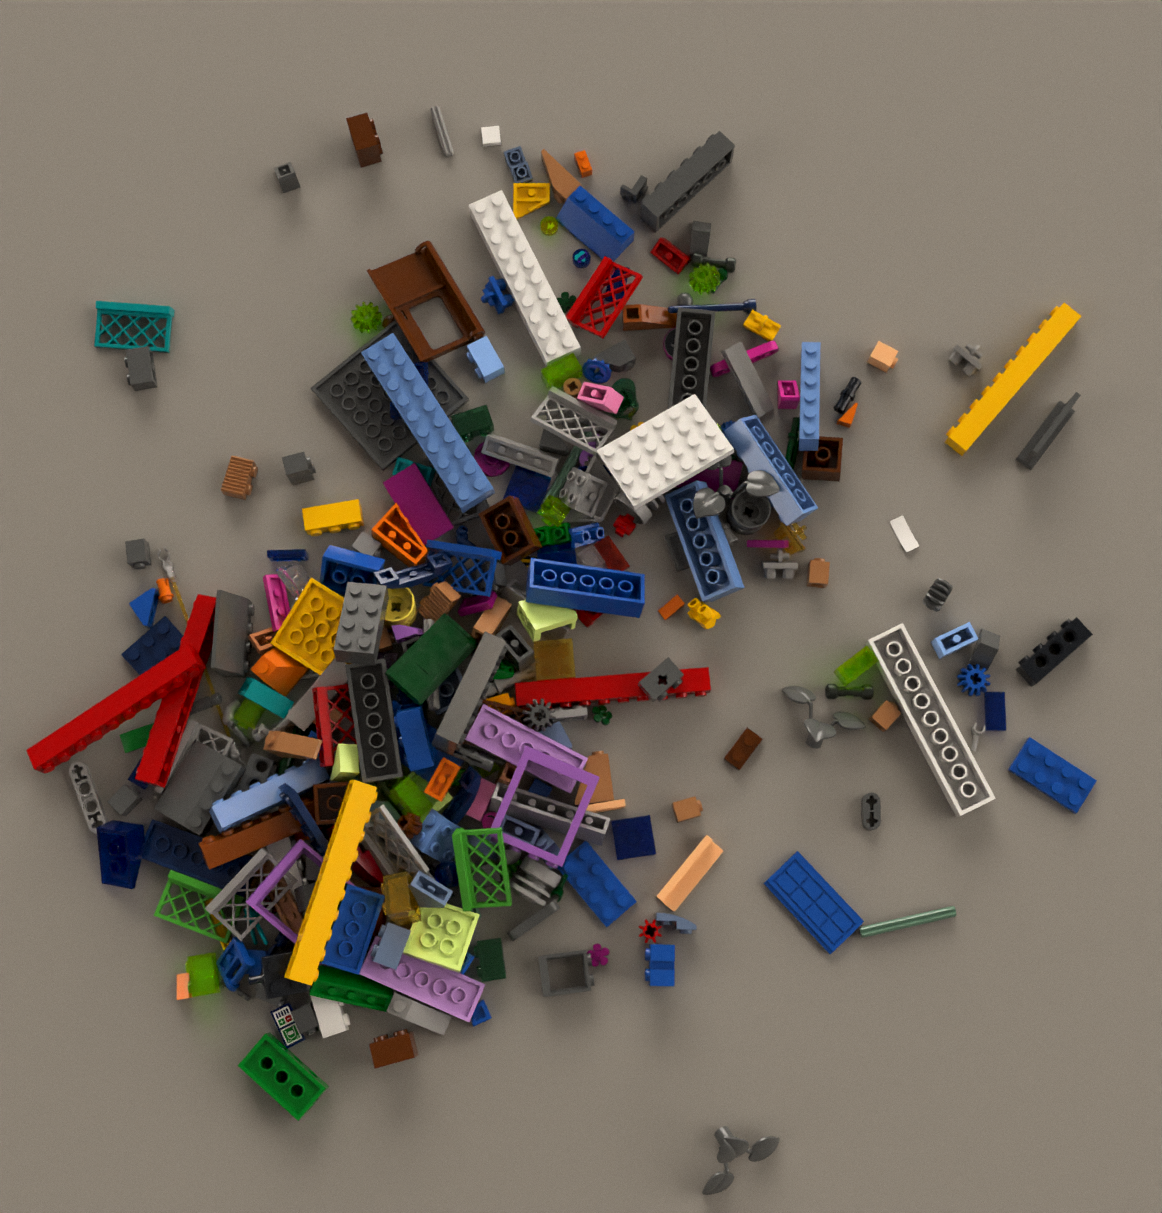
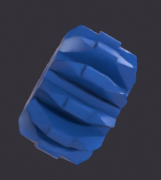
M968 664L967 669L962 668L960 670L962 674L957 675V678L962 680L957 683V686L963 685L964 688L961 692L964 693L968 690V696L970 697L973 693L976 697L980 696L981 692L985 693L987 691L985 686H990L991 684L986 680L990 678V675H984L986 668L979 670V664H976L974 668L971 664ZM971 677H974V680L977 681L975 684L970 679Z

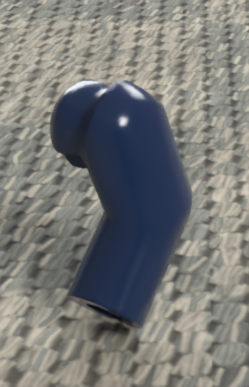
M464 525L459 526L456 530L457 544L476 547L475 544L468 540V528Z

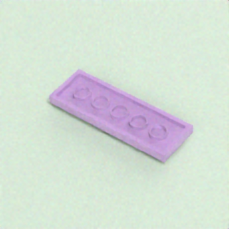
M485 704L482 705L465 738L466 741L515 766L518 765L526 746L582 770L588 759ZM530 760L524 770L571 794L577 780Z
M374 937L363 961L360 975L470 1022L485 984L461 973L402 954L396 970L372 961L373 957L370 954L374 944L378 945L380 937Z

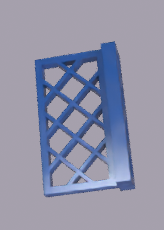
M427 539L428 556L445 551L450 559L455 556L458 563L449 568V571L444 575H439V579L434 583L427 581L422 584L423 586L432 587L435 583H442L445 581L444 579L452 575L455 582L450 586L457 592L490 597L497 559L501 560L502 552ZM472 559L475 565L468 570L464 563ZM489 561V570L484 573L481 565ZM461 566L465 573L458 578L454 571ZM478 569L481 576L474 581L471 573ZM468 577L471 585L464 589L461 581ZM483 579L486 582L485 592L480 591L477 586Z

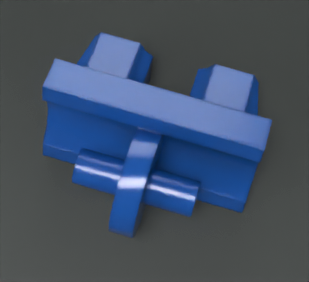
M494 276L488 278L489 282L485 285V289L482 290L484 295L481 297L482 303H489L490 307L494 306L499 315L504 313L505 308L513 304L514 299L510 293L502 294L501 291L506 289L504 279L495 280Z
M599 522L569 529L572 548L599 542L605 537L604 529L599 527Z

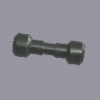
M694 252L691 266L696 268L701 266L723 267L727 272L733 273L735 271L736 259L730 257L726 258V260L712 259L711 257L703 256L702 253Z
M827 684L825 695L827 699H836L838 696L861 697L863 700H871L874 695V689L871 684H863L861 687L853 688Z

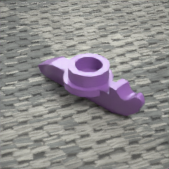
M588 442L589 446L596 449V442ZM583 450L579 456L581 466H584V462L589 460L588 456L592 458L593 455Z

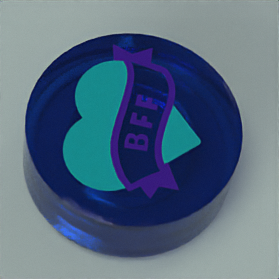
M585 249L576 250L572 256L573 264L578 268H586L591 262L590 253Z

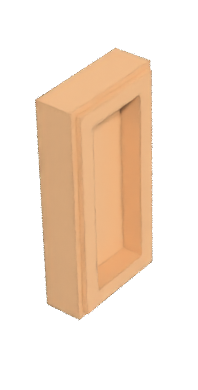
M625 799L590 804L587 807V811L599 813L622 809L626 806Z

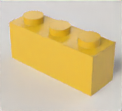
M359 499L302 508L305 531L311 536H320L323 532L338 533L341 532V529L347 528L349 530H356L360 526H364Z

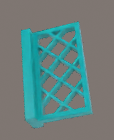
M96 301L95 347L128 350L148 346L151 351L169 353L172 317H174L175 312L173 308L161 305ZM102 315H110L113 319L106 327L102 323ZM128 316L132 322L123 328L118 321L122 317ZM142 317L147 318L150 322L143 329L136 323ZM160 319H167L166 327L160 331L155 323ZM117 323L122 330L113 336L108 329ZM135 324L140 332L132 338L127 330ZM154 326L159 333L150 339L145 332ZM107 332L112 339L107 343H100L101 335ZM123 333L130 339L125 345L120 344L116 340ZM143 334L148 339V342L143 346H139L135 340ZM160 336L165 339L164 348L157 347L153 343Z

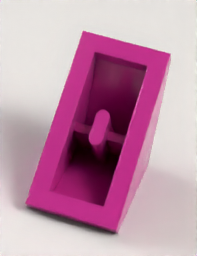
M777 381L778 409H797L800 401L797 382Z

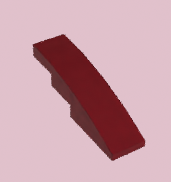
M335 824L327 826L322 830L328 841H330ZM358 846V856L356 861L352 862L351 869L372 887L386 886L388 882L370 851H361Z

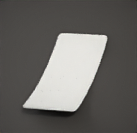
M904 516L890 521L897 538L906 552L919 547Z

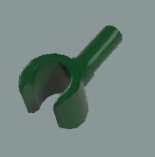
M723 267L716 273L719 279L710 291L713 294L720 284L728 278V272Z
M563 874L558 886L553 888L550 899L553 894H556L559 897L557 902L561 900L564 894L563 886L568 877L567 874Z

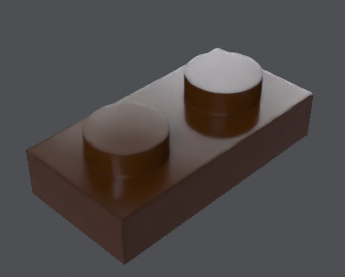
M747 727L724 760L740 770L763 739Z

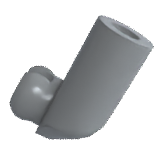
M237 698L224 709L222 721L225 725L231 719L237 723L234 713L243 706Z

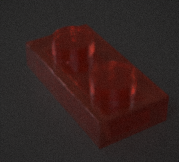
M609 535L593 545V549L607 569L625 571L630 568V565Z

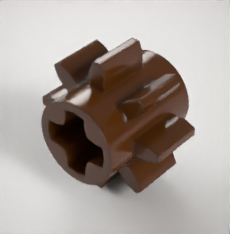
M407 812V816L400 817L398 825L406 837L412 839L413 835H418L421 832L422 824L419 821L421 817Z

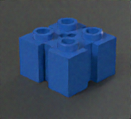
M649 944V948H645V960L649 961V969H645V981H648L649 986H675V945Z

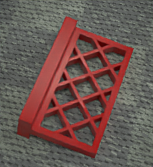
M604 256L565 316L573 327H579L604 339L643 276ZM615 270H620L621 275L612 278ZM635 277L632 283L626 285V278ZM622 280L623 286L614 289L613 283ZM610 285L611 291L602 294L604 287ZM624 291L625 295L623 298L616 300L615 294ZM612 296L613 302L604 305L603 298ZM600 300L601 306L592 309L595 301ZM614 307V312L606 316L605 309ZM602 311L603 317L594 320L593 314ZM590 315L591 322L583 324V319ZM604 322L601 332L597 331L595 325Z
M348 684L312 688L317 739L322 740L319 749L320 767L333 766L334 752L337 750L338 743L341 744L346 737L357 745L356 739L349 734L354 728V721L347 715L351 709V701L345 695L349 690ZM334 690L340 695L334 703L328 699L327 691ZM342 697L350 703L345 712L336 706ZM334 708L342 714L336 723L330 719V712ZM344 717L353 723L347 732L339 726ZM335 728L344 734L339 742L332 738V732Z

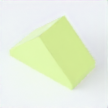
M338 743L330 780L349 782L360 773L358 748L356 744Z

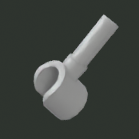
M977 723L972 727L971 732L974 736L971 751H976L979 736L985 731V725L981 727V731L976 730Z

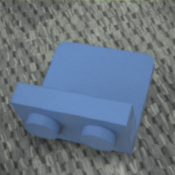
M432 808L422 823L421 832L413 836L410 842L423 853L445 865H449L455 856L452 834L456 828L461 827Z

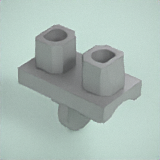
M968 343L965 348L970 351L969 354L958 344L953 348L954 352L949 360L957 366L964 358L968 364L962 371L969 377L977 370L980 371L983 368V365L972 357L974 355L980 359L983 356L978 351L981 347L979 344L973 347Z
M777 548V553H770V559H777V561L761 560L765 578H776V569H783L782 577L793 579L795 569H798L796 561H782V559H789V553H783L782 548Z

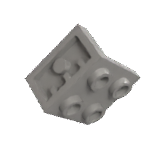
M573 467L567 475L564 487L560 490L558 501L578 512L593 517L608 483Z

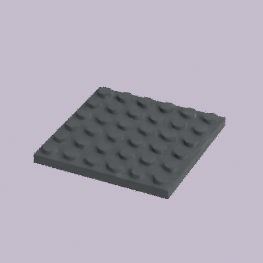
M396 320L311 387L316 396L382 471L392 465L398 457L404 455L418 442L361 354L362 351L394 333L448 418L469 401V398L434 359L426 363L420 362Z

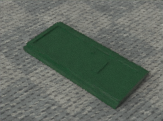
M444 613L386 671L385 675L412 701L421 706L479 644L449 615Z

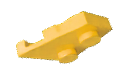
M513 183V213L516 219L550 203V183Z

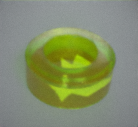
M552 216L544 217L540 222L541 232L547 236L556 234L558 231V221Z

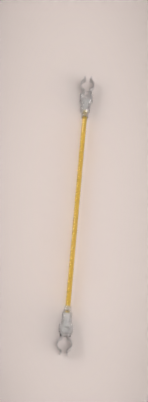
M169 553L167 561L160 560L163 561V570L166 572L171 584H173L187 624L189 618L176 584L174 565L171 560H168L170 558ZM206 668L204 674L211 694H214L215 690ZM220 704L216 705V708L218 710L226 736L232 738L227 725H225L222 721L223 713ZM234 741L229 755L236 762V760L240 761L242 755Z

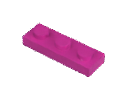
M270 574L263 576L272 629L273 632H278L290 612L283 574Z

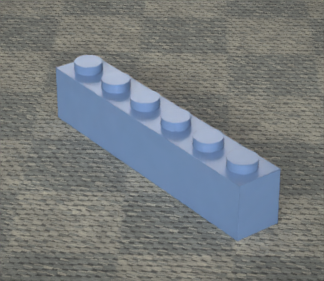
M802 342L799 451H818L821 342Z
M308 759L298 768L292 766L286 769L285 773L280 776L278 774L270 776L265 783L260 784V782L249 786V790L245 792L239 790L225 801L222 798L212 803L213 806L210 808L209 813L219 833L283 804L284 802L279 796L281 791L278 787L284 783L295 789L299 796L313 790V784L327 783L330 777L325 767H320V759Z

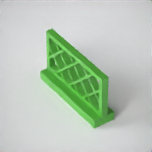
M502 827L471 830L456 828L452 834L463 911H471L472 908L512 906ZM488 834H497L498 842L495 846L485 839ZM468 835L476 836L480 842L474 847L468 842ZM482 842L491 848L487 855H484L477 849ZM493 851L501 858L498 865L488 858ZM474 852L483 859L478 866L471 861L470 856ZM485 861L494 868L489 875L480 868ZM496 870L503 875L504 880L500 884L491 877ZM476 871L486 878L481 885L474 880L473 875ZM487 881H490L497 887L492 894L483 887ZM500 889L506 894V900L500 901L494 894ZM479 890L489 897L486 901L477 902L476 894Z
M170 870L168 882L154 916L228 944L232 932L227 928L228 931L225 938L218 936L215 927L222 925V923L219 922L214 925L210 913L205 909V901L211 898L214 899L222 889ZM172 884L178 885L182 894L172 898L170 893ZM197 892L200 901L190 905L187 894ZM235 894V904L246 903L245 897ZM184 897L187 907L177 911L174 900ZM232 898L227 904H232ZM171 903L174 913L168 916L161 914L163 906ZM202 903L205 914L195 918L192 907ZM235 906L237 908L235 918H239L243 906ZM222 908L220 912L222 917L225 919L226 916ZM189 909L192 920L184 923L181 921L179 913ZM207 916L211 927L202 930L199 928L197 920Z

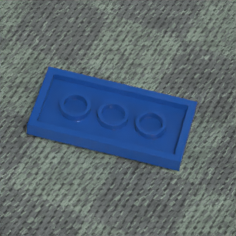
M1031 737L1027 738L1008 771L1074 814L1079 811L1097 781Z
M584 841L566 857L563 867H557L562 874L568 875L567 881L606 928L637 902L587 841Z
M346 883L344 888L345 896L337 908L339 914L336 921L332 923V936L329 941H326L324 947L326 950L325 957L320 963L359 975L385 895Z

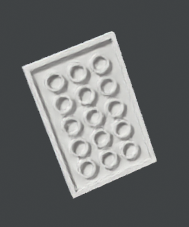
M694 394L601 447L597 452L634 510L733 454L734 448Z

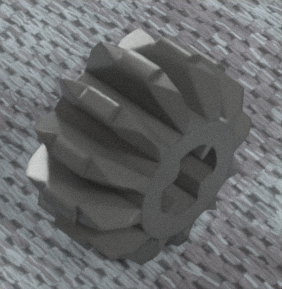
M936 579L924 597L923 604L930 610L940 611L953 590V586L946 580Z
M533 699V706L529 703L526 704V707L530 710H523L522 712L528 715V717L523 719V722L530 720L527 727L531 728L534 725V730L538 732L540 725L541 730L544 732L546 731L545 724L548 727H552L549 719H556V717L550 716V713H554L555 709L548 710L551 703L548 702L544 706V699H540L539 705L537 700ZM541 710V714H544V717L537 721V717H534V714Z

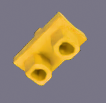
M752 309L743 327L767 341H773L781 325L769 319L767 315L763 316Z
M694 598L687 604L690 609L687 613L688 616L699 623L704 629H710L715 626L716 619L721 617L717 611L697 598Z

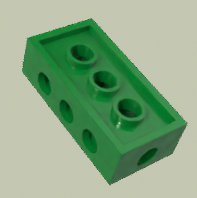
M270 1032L264 1034L238 1065L297 1121L306 1115L329 1087ZM267 1057L272 1059L273 1064L271 1068L265 1064ZM281 1071H285L287 1073V1081L281 1080ZM296 1084L303 1088L302 1095H298L295 1092Z

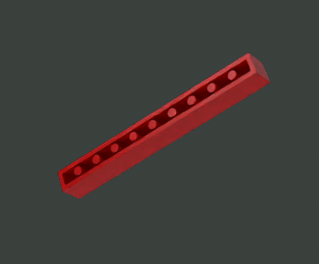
M198 594L193 603V609L187 621L184 636L181 638L179 649L187 644L198 650L206 667L213 645L216 597ZM204 670L198 676L184 682L181 687L175 688L166 697L162 698L155 715L153 727L149 732L147 745L143 750V757L136 771V780L165 788Z
M189 644L185 645L27 749L26 751L34 770L44 774L53 771L56 766L70 760L73 755L85 750L91 743L102 739L105 734L117 729L123 722L134 718L137 713L149 708L155 701L166 697L169 692L181 687L184 682L198 676L201 671L206 669L198 650Z
M709 667L679 669L684 674L681 679L683 682L676 689L671 687L667 691L668 695L663 700L668 699V696H676V699L687 698V695L695 694V697L707 696L706 693L711 691ZM650 672L515 683L516 705L518 708L530 710L526 707V704L529 703L533 706V699L537 700L538 705L540 699H544V706L550 702L551 706L548 709H552V706L560 705V708H570L571 704H579V706L585 707L590 706L593 702H598L599 705L610 704V701L617 700L618 703H628L629 699L645 702L649 701V697L638 686V683ZM659 678L658 684L660 685L663 683L664 685H666V678Z

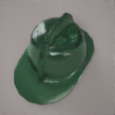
M621 378L612 385V388L624 398L617 414H610L615 418L632 420V417L639 408L636 398V387L631 379Z

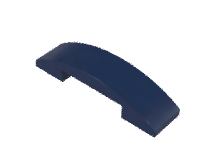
M444 551L427 556V563L396 572L390 567L373 572V575L379 585H387V588L390 589L407 588L436 578L451 568L453 563Z
M470 765L458 781L462 787L442 814L456 825L465 816L474 802L481 783V776Z

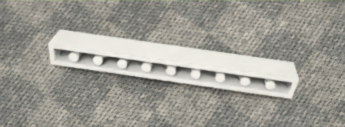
M287 837L266 847L269 854L280 862L295 845L296 840ZM298 859L288 870L298 880L290 888L295 900L294 889L301 885L309 884V881H307V878H304L302 873L305 870L302 859ZM286 875L283 876L287 884H289L291 880ZM311 996L323 1038L349 1030L348 1025H351L347 1013L344 1014L342 1007L345 1003Z

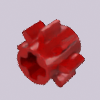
M628 513L625 516L620 514L613 524L616 528L615 533L622 538L625 534L630 536L637 525L633 522L635 517Z
M645 919L646 925L644 927L639 926L643 933L638 936H645V943L649 939L656 943L655 937H662L658 933V929H661L662 926L657 927L655 919L652 921V924H649L648 920ZM648 925L656 930L653 932V937L645 934Z

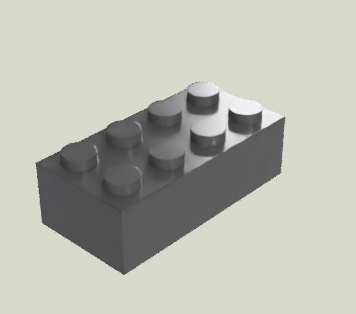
M347 583L333 649L336 662L376 665L389 600L387 585Z

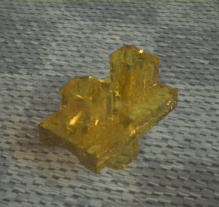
M782 522L779 523L780 527L773 534L777 540H783L787 536L791 540L789 548H784L789 553V556L806 550L797 536H800L802 541L805 540L807 536L804 534V531L807 530V527L805 525L799 527L797 523H794L792 525L795 530L794 532L789 525L786 526Z

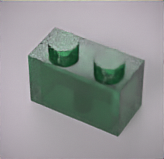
M487 404L451 416L454 428L465 442L473 440L476 436H486L491 434V431H495Z
M502 938L477 941V945L474 946L475 958L479 957L480 966H476L478 978H482V982L507 978Z

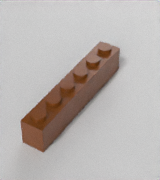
M311 797L300 798L315 821L314 800ZM286 804L280 806L273 813H263L259 816L260 818L253 821L246 820L240 824L241 826L234 829L231 827L217 836H207L198 844L205 863L210 870L301 832L300 826L302 824L292 817L289 812L292 808Z

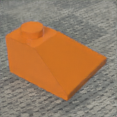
M275 647L263 654L250 670L266 684L286 697L310 668Z

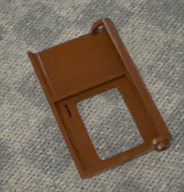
M431 241L419 244L415 249V253L374 270H367V273L421 363L429 362L484 337L485 330ZM439 297L463 337L440 348L432 349L409 309Z

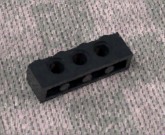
M1077 617L1072 621L1068 618L1060 625L1062 629L1058 633L1053 631L1046 637L1048 641L1044 645L1040 643L1032 650L1034 652L1033 655L1030 657L1026 655L1018 662L1020 666L1016 669L1017 672L1031 687L1042 680L1093 635ZM1064 634L1070 637V643L1063 639ZM1050 646L1056 649V655L1050 653ZM1036 658L1042 661V667H1038L1035 664Z

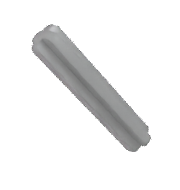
M432 107L430 111L444 156H452L454 152L440 107Z

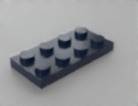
M286 783L278 787L281 791V794H279L280 798L292 808L289 812L295 820L302 824L300 829L312 841L310 845L313 850L318 852L321 857L325 856L329 844L295 789Z

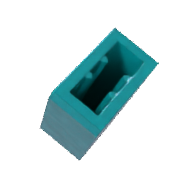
M250 677L245 679L237 693L283 719L287 716L288 710L293 707L294 703L292 700Z

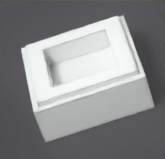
M499 126L481 127L483 147L501 145Z

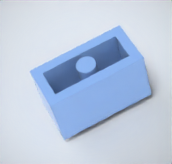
M487 336L467 345L468 353H466V356L470 363L474 362L476 366L474 370L479 379L483 378L484 382L487 383L505 373L504 366Z
M968 622L936 637L931 641V644L938 658L941 659L973 644L978 640V637L971 623Z

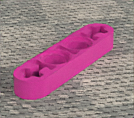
M770 341L746 352L751 362L754 363L779 351V348L775 341ZM725 359L710 366V372L713 377H719L731 372Z

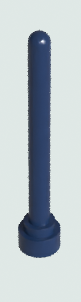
M747 299L743 303L669 306L668 312L671 314L677 313L678 307L715 312L743 311L750 314L752 309L756 311V300Z

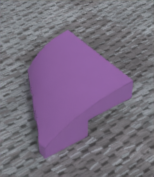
M392 625L398 644L418 635L419 637L423 635V629Z

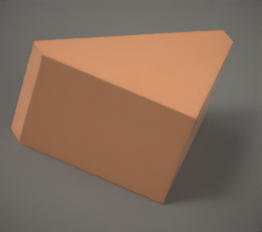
M272 627L250 634L248 638L262 656L275 648L270 643L277 632H273Z

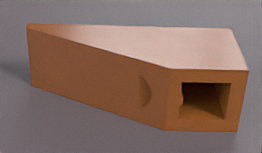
M633 304L625 305L622 309L623 331L676 327L677 313H669L668 308Z

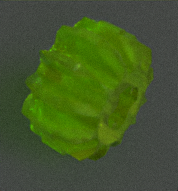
M700 263L699 268L693 267L694 272L689 273V284L693 291H699L701 295L704 292L709 295L710 290L716 291V286L720 285V274L714 265L710 266L709 263L705 266Z
M363 301L361 307L356 304L357 310L351 311L353 316L350 318L351 322L354 323V328H359L361 333L366 329L370 334V329L372 328L377 331L376 325H381L382 323L380 320L382 313L379 312V307H373L372 302L366 305Z

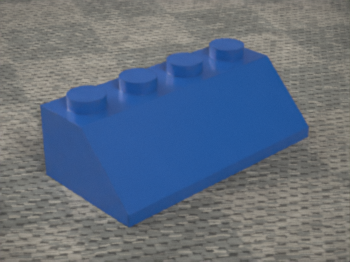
M581 186L567 198L556 217L557 222L602 260L606 256L614 262L634 241L635 231Z

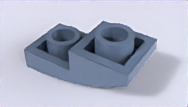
M521 146L503 152L515 183H524L533 179Z
M656 913V921H660V925H672V921H676L675 929H679L680 934H692V930H697L695 924L682 917L667 913Z

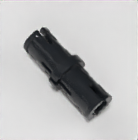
M851 377L846 388L841 391L838 402L833 407L836 412L840 414L845 413L846 408L855 399V393L862 384L860 379Z

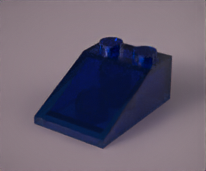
M112 820L96 827L102 884L134 889L145 846L144 826Z

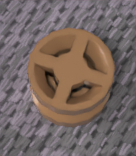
M569 378L564 382L563 390L577 399L582 384L576 378Z

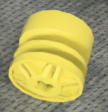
M408 587L399 589L387 588L389 600L384 625L389 630H393L392 625L411 626L416 620L418 613L413 593Z

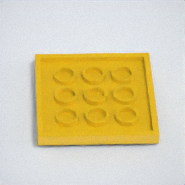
M310 578L270 644L321 675L335 659L333 649L344 597L317 580Z

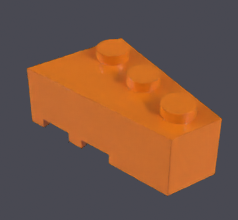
M396 502L371 529L372 538L380 542L385 549L409 568L423 564L427 560L428 550Z

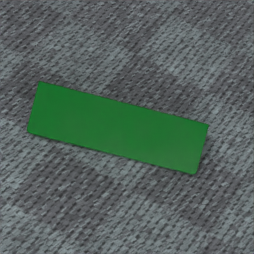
M319 965V975L316 982L313 981L312 986H310L309 995L387 1012L393 998L392 988L360 974Z

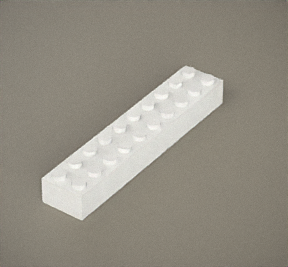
M498 191L469 204L470 215L501 278L506 283L508 292L514 299V304L547 370L581 355V347L503 191Z
M902 623L869 639L865 644L955 816H962L996 799L904 624Z

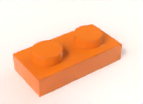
M443 757L424 793L442 802L461 766Z

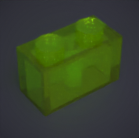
M574 353L540 370L541 378L548 391L552 386L557 389L562 387L569 378L577 379L582 376V367Z
M865 646L836 668L833 673L846 687L879 660L870 648Z
M406 774L403 776L404 778H401L389 788L391 792L389 797L396 805L400 803L404 809L401 811L404 815L407 816V812L421 817L433 807V804L409 775Z
M216 952L188 956L185 968L190 976L188 991L190 994L192 993V997L220 993Z

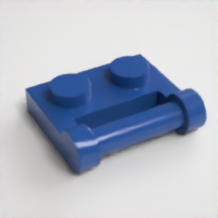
M233 937L216 962L227 989L236 991L240 986L239 982L246 972L255 965V960L249 956L243 941H240L237 937ZM241 963L242 966L239 968V970L237 971V973H236L235 976L233 977L232 974L235 972V970L237 969V967H238L239 964Z

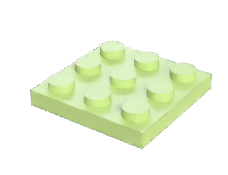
M447 903L444 908L418 907L403 954L460 973L480 914L463 911L462 908Z

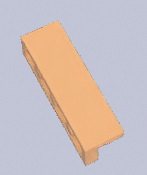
M708 835L702 839L656 896L673 912L677 910L723 853V850Z

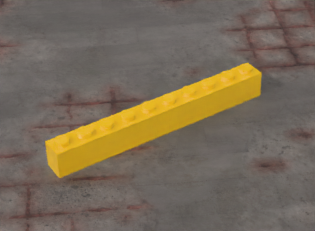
M1063 303L1060 307L1056 306L1049 315L1052 317L1048 321L1044 319L1038 327L1040 331L1037 334L1034 332L1027 339L1028 345L1026 347L1022 345L1015 353L1017 355L1014 361L1010 359L1004 366L1006 369L1004 373L1001 374L999 372L992 380L994 384L991 387L987 386L982 391L981 395L983 397L979 401L975 399L969 407L971 411L968 414L964 412L958 419L960 424L956 428L952 426L946 433L948 438L945 443L958 454L963 456L1081 318V315L1066 303Z
M357 780L349 781L284 976L285 978L311 986L313 981L316 982L319 970L317 968L319 962H322L325 957L326 950L324 947L326 941H329L332 936L331 926L338 917L339 910L337 908L339 902H342L345 896L344 886L351 878L352 870L350 868L352 862H355L357 859V847L364 838L365 831L363 829L365 823H368L371 817L369 810L371 804H374L377 799V787Z

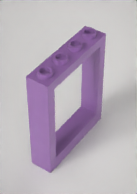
M526 746L491 828H500L529 760L586 784L587 788L558 856L503 833L504 842L510 844L509 849L518 853L524 850L528 852L527 857L539 861V858L547 860L546 865L557 869L558 866L563 867L600 777ZM488 834L492 837L490 841L498 842L497 834Z
M301 839L295 843L245 901L294 944L298 935L260 903L303 853L321 868L324 858ZM351 881L346 882L347 884L355 886Z

